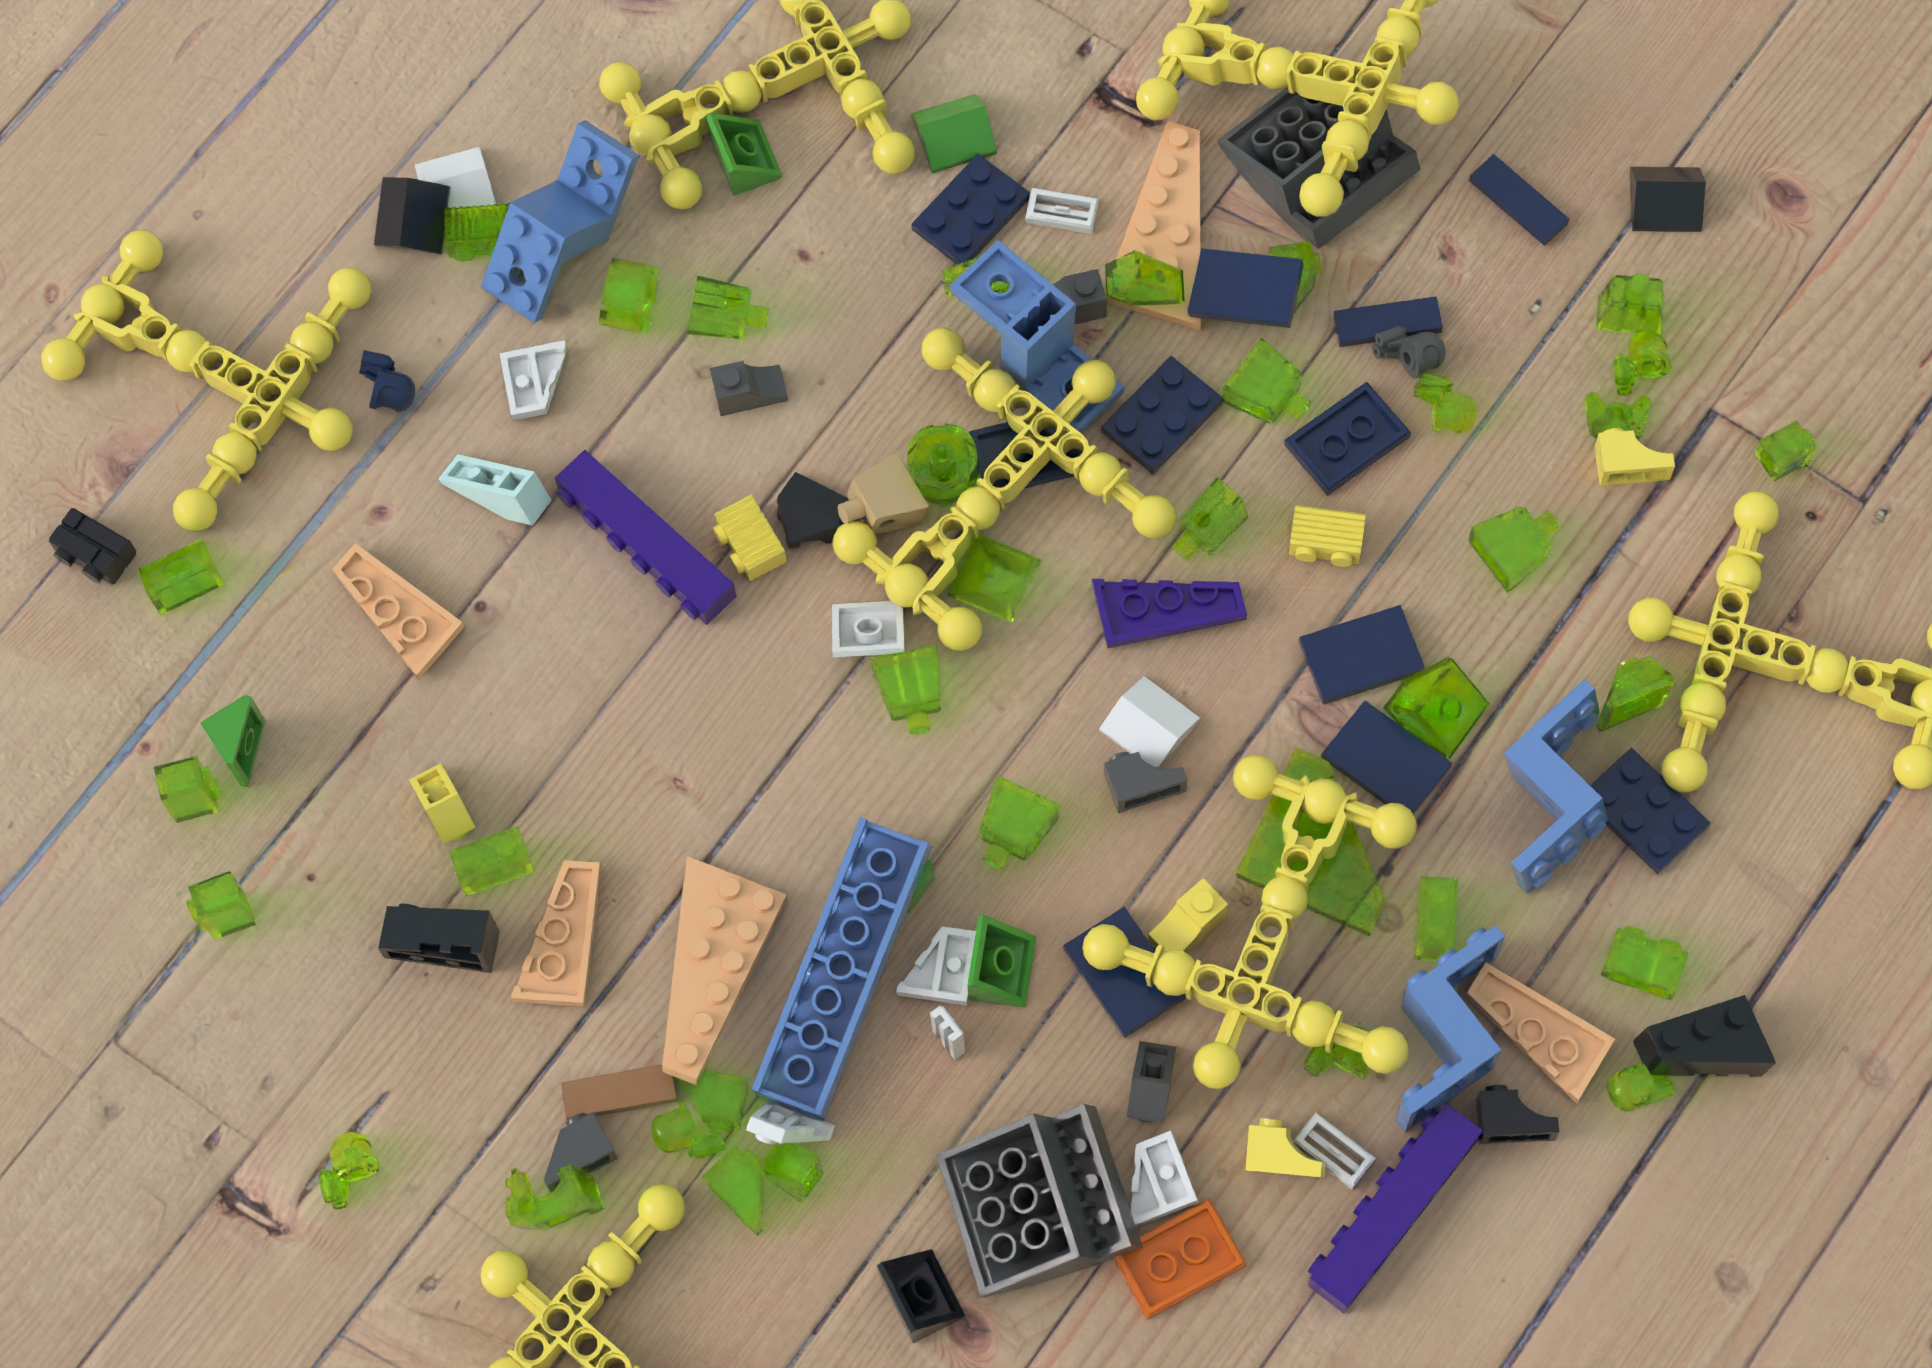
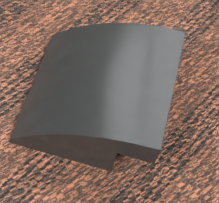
M1287 87L1218 140V144L1255 192L1293 230L1319 249L1421 169L1416 150L1393 135L1386 109L1376 131L1371 135L1368 151L1358 160L1357 171L1345 170L1339 181L1344 191L1342 205L1335 213L1325 217H1316L1307 213L1299 199L1301 185L1309 176L1321 173L1325 165L1322 144L1326 141L1328 130L1333 124L1339 122L1338 114L1341 111L1343 112V106L1308 99L1300 96L1297 92L1294 94L1289 93Z
M1082 1104L1052 1118L1033 1113L936 1155L981 1297L993 1296L1046 1282L1143 1248L1095 1106Z

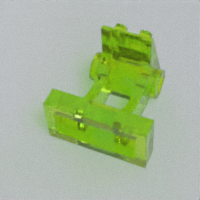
M568 1164L557 1169L560 1182L555 1191L549 1195L537 1197L532 1189L527 1173H522L517 1168H513L511 1170V1178H507L505 1182L506 1188H511V1197H508L506 1200V1215L510 1219V1224L521 1229L548 1230L584 1213L593 1215L604 1210L605 1207L594 1176L572 1164Z

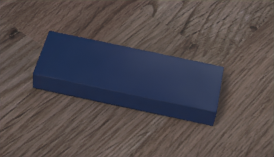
M1493 154L1470 175L1469 181L1544 246L1568 225L1569 218L1496 155Z
M1437 296L1336 310L1333 314L1339 347L1376 342V333L1395 326L1407 328V337L1421 332L1442 333L1443 329Z

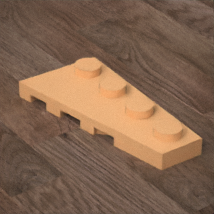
M356 543L332 569L336 577L418 680L464 629L462 621Z
M563 861L547 902L548 907L542 922H539L536 930V937L532 948L522 966V973L518 984L514 987L510 999L512 1002L585 1007L602 868L600 862Z
M1486 962L1466 994V997L1576 1104L1578 1103L1614 1043L1615 1038Z

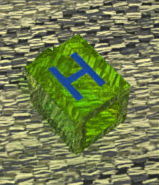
M1796 420L1760 439L1755 455L1774 482L1810 463L1816 448L1810 432L1806 429L1803 430Z

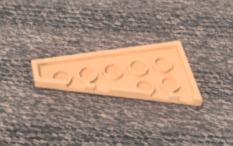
M1167 121L1104 292L1109 304L1201 331V318L1190 317L1187 312L1200 257V130Z
M689 856L686 857L662 1072L697 1085L785 906L787 894Z

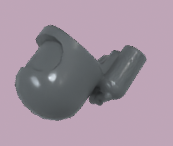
M1395 326L1375 334L1377 344L1372 347L1374 356L1377 359L1399 357L1405 370L1413 379L1421 377L1425 370L1438 368L1445 360V345L1442 339L1433 332H1421L1407 337V328Z

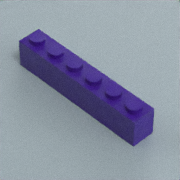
M586 450L582 451L555 477L559 490L557 495L561 501L569 508L575 505L583 513L581 515L583 520L593 530L600 528L607 534L606 540L616 551L621 553L624 550L632 557L631 563L643 575L649 572L657 580L655 582L657 587L667 597L670 598L674 595L682 602L680 604L682 610L691 619L696 620L699 618L708 625L737 597L734 583Z
M1447 1103L1440 1112L1435 1108L1432 1109L1421 1124L1425 1131L1419 1139L1415 1140L1411 1137L1398 1154L1403 1158L1395 1169L1390 1166L1386 1168L1376 1182L1380 1189L1371 1199L1366 1195L1353 1212L1358 1216L1349 1228L1344 1224L1341 1226L1331 1240V1243L1335 1246L1327 1257L1320 1254L1307 1271L1312 1275L1308 1286L1344 1314L1480 1139L1483 1130Z

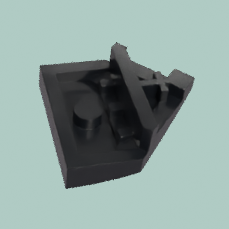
M795 472L777 498V518L782 522L788 548H798L802 542L821 540L826 544L832 543L833 534L836 533L839 526L844 524L839 517L837 507L839 504L849 501V499Z

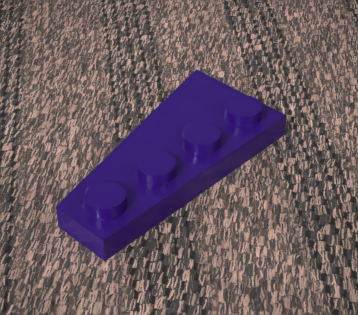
M1092 579V587L1107 649L1247 620V612L1239 582L1193 581L1191 584L1173 583L1170 580H1159V583H1144L1128 579H1122V582H1105V579Z

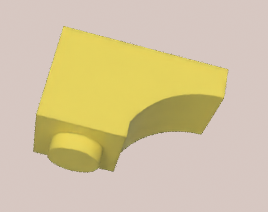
M1611 428L1598 434L1594 449L1600 486L1668 481L1671 479L1675 468L1673 453H1660L1645 447L1636 439L1634 430L1624 431L1621 428Z
M441 763L409 779L443 844L451 840H458L464 837L468 831L475 828L468 811Z
M1203 878L1176 901L1175 906L1168 915L1148 933V938L1156 947L1158 944L1163 945L1164 951L1174 949L1187 952L1227 917L1228 903Z
M1260 1118L1259 1126L1249 1125L1245 1170L1325 1177L1326 1162L1312 1159L1301 1152L1292 1140L1291 1129L1282 1128V1120Z

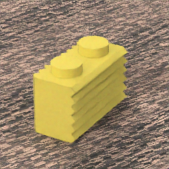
M752 495L714 514L716 526L712 527L713 532L721 546L728 544L733 554L729 555V558L738 574L744 572L749 581H754L755 578H759L761 575H765L768 571H772L774 568H778L787 562L783 546Z
M1295 505L1288 554L1291 556L1295 555L1296 559L1303 562H1314L1316 559H1324L1326 561L1331 560L1333 565L1348 567L1352 563L1355 565L1359 564L1366 514Z

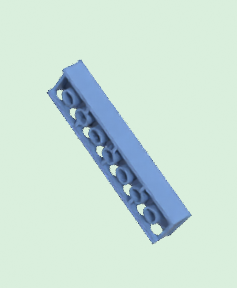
M859 818L751 1088L755 1095L817 1119L825 1120L932 850L929 842L917 840L869 822L865 818Z

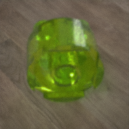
M612 257L602 296L605 308L600 310L599 325L639 334L641 332L648 333L652 317V301L655 302L658 291L659 269L654 268L653 265Z
M945 423V426L929 425L919 430L911 439L907 452L908 471L925 500L948 507L957 502L962 492L975 486L979 472L977 450L973 438L963 428Z

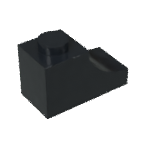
M1491 1085L1485 1087V1091L1479 1092L1476 1099L1478 1127L1483 1130L1480 1136V1144L1556 1140L1559 1134L1558 1117H1548L1530 1110L1519 1099L1518 1089L1508 1090L1506 1085Z

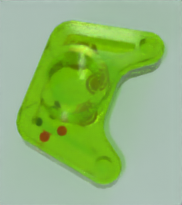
M1589 392L1584 401L1589 433L1594 438H1597L1599 433H1603L1607 429L1621 428L1624 431L1634 430L1635 437L1639 440L1645 430L1651 404L1650 398L1646 395H1641L1631 405L1621 402L1609 405L1603 402L1597 393Z

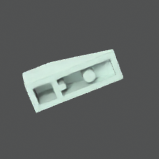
M457 454L438 479L442 485L507 520L532 526L552 501L534 471Z

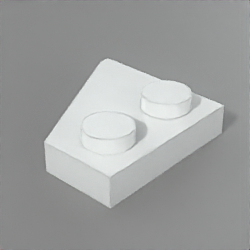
M565 340L499 353L512 420L547 414L567 354Z
M942 926L931 940L932 943L927 950L923 951L916 960L915 966L905 980L901 981L897 986V996L967 1006V984L976 931Z
M769 1100L750 1117L746 1130L755 1133V1137L764 1143L776 1144L778 1142L783 1144L831 1140L835 1125Z
M1171 1130L1136 1144L1134 1158L1135 1173L1132 1177L1131 1214L1136 1227L1199 1203Z

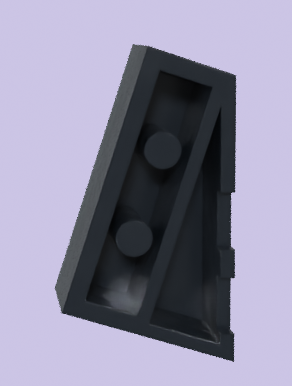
M402 903L398 907L387 906L378 949L386 959L492 973L500 931L489 910L419 908L415 905Z
M1745 995L1648 1026L1633 1040L1647 1075L1694 1076L1695 1074H1716V1076H1728L1729 1074H1749L1750 1077H1761L1776 1064Z

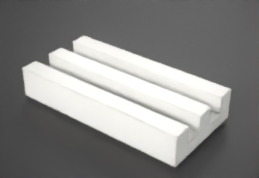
M1032 188L1025 223L1093 234L1099 199ZM1036 200L1087 208L1090 210L1089 212L1069 209V207L1066 206H1050L1036 203Z
M941 1005L930 1012L932 1032L937 1038L941 1037V1044L945 1049L949 1047L950 1055L955 1061L965 1054L964 1034L943 1006L941 1007Z
M1317 1113L1313 1115L1293 1140L1298 1149L1307 1156L1321 1162H1326V1170L1351 1190H1353L1357 1182L1364 1176L1376 1159ZM1318 1126L1361 1159L1363 1163L1360 1166L1313 1131V1128ZM1305 1138L1311 1139L1354 1174L1352 1176L1306 1142Z

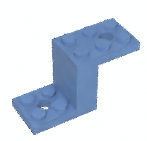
M584 120L578 123L557 181L510 202L481 287L535 323L541 320L562 263L609 239L640 155L588 121ZM594 160L601 164L602 176L598 175L594 170ZM517 267L523 270L526 279L525 283L519 279Z
M999 240L950 284V292L1002 335L1000 369L1008 372L1016 384L1021 387V390L1031 393L1053 411L1068 395L1065 389L1072 385V377L1077 367L1087 360H1092L1073 344L1076 303ZM1003 281L1010 288L1004 293H997L990 286L994 282ZM1116 380V387L1110 398L1102 403H1088L1070 425L1082 434L1124 393L1125 386Z
M1585 679L1504 752L1511 777L1556 820L1554 824L1511 862L1517 884L1527 894L1534 888L1540 889L1545 886L1553 876L1551 872L1561 863L1566 865L1571 862L1580 851L1578 847L1588 838L1590 840L1597 838L1606 828L1605 823L1608 821L1603 798L1560 757L1570 747L1571 739L1581 730L1583 732L1588 731L1599 718L1600 710L1595 688Z
M1497 925L1488 931L1484 928L1477 930L1466 940L1467 946L1458 952L1455 949L1449 950L1436 961L1438 964L1436 968L1428 973L1425 970H1421L1407 981L1409 987L1404 991L1401 1009L1444 1065L1432 1074L1434 1079L1424 1087L1418 1083L1402 1095L1404 1101L1399 1105L1400 1109L1396 1121L1404 1132L1426 1118L1433 1108L1437 1110L1489 1073L1496 1065L1501 1052L1500 1047L1454 988L1482 969L1485 962L1489 964L1498 957L1505 935Z

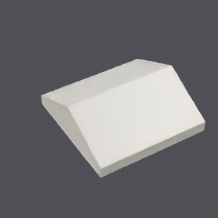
M480 147L415 164L418 180L451 187L446 222L497 208Z
M891 601L832 604L833 658L905 653L903 607Z
M1143 676L1121 696L1100 726L1099 731L1129 752V754L1139 752L1141 759L1146 763L1160 768L1197 725L1200 717L1147 677Z

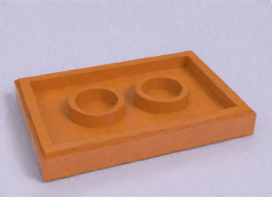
M1210 1198L1140 1235L1139 1238L1143 1248L1123 1256L1114 1257L1117 1267L1147 1320L1247 1265Z

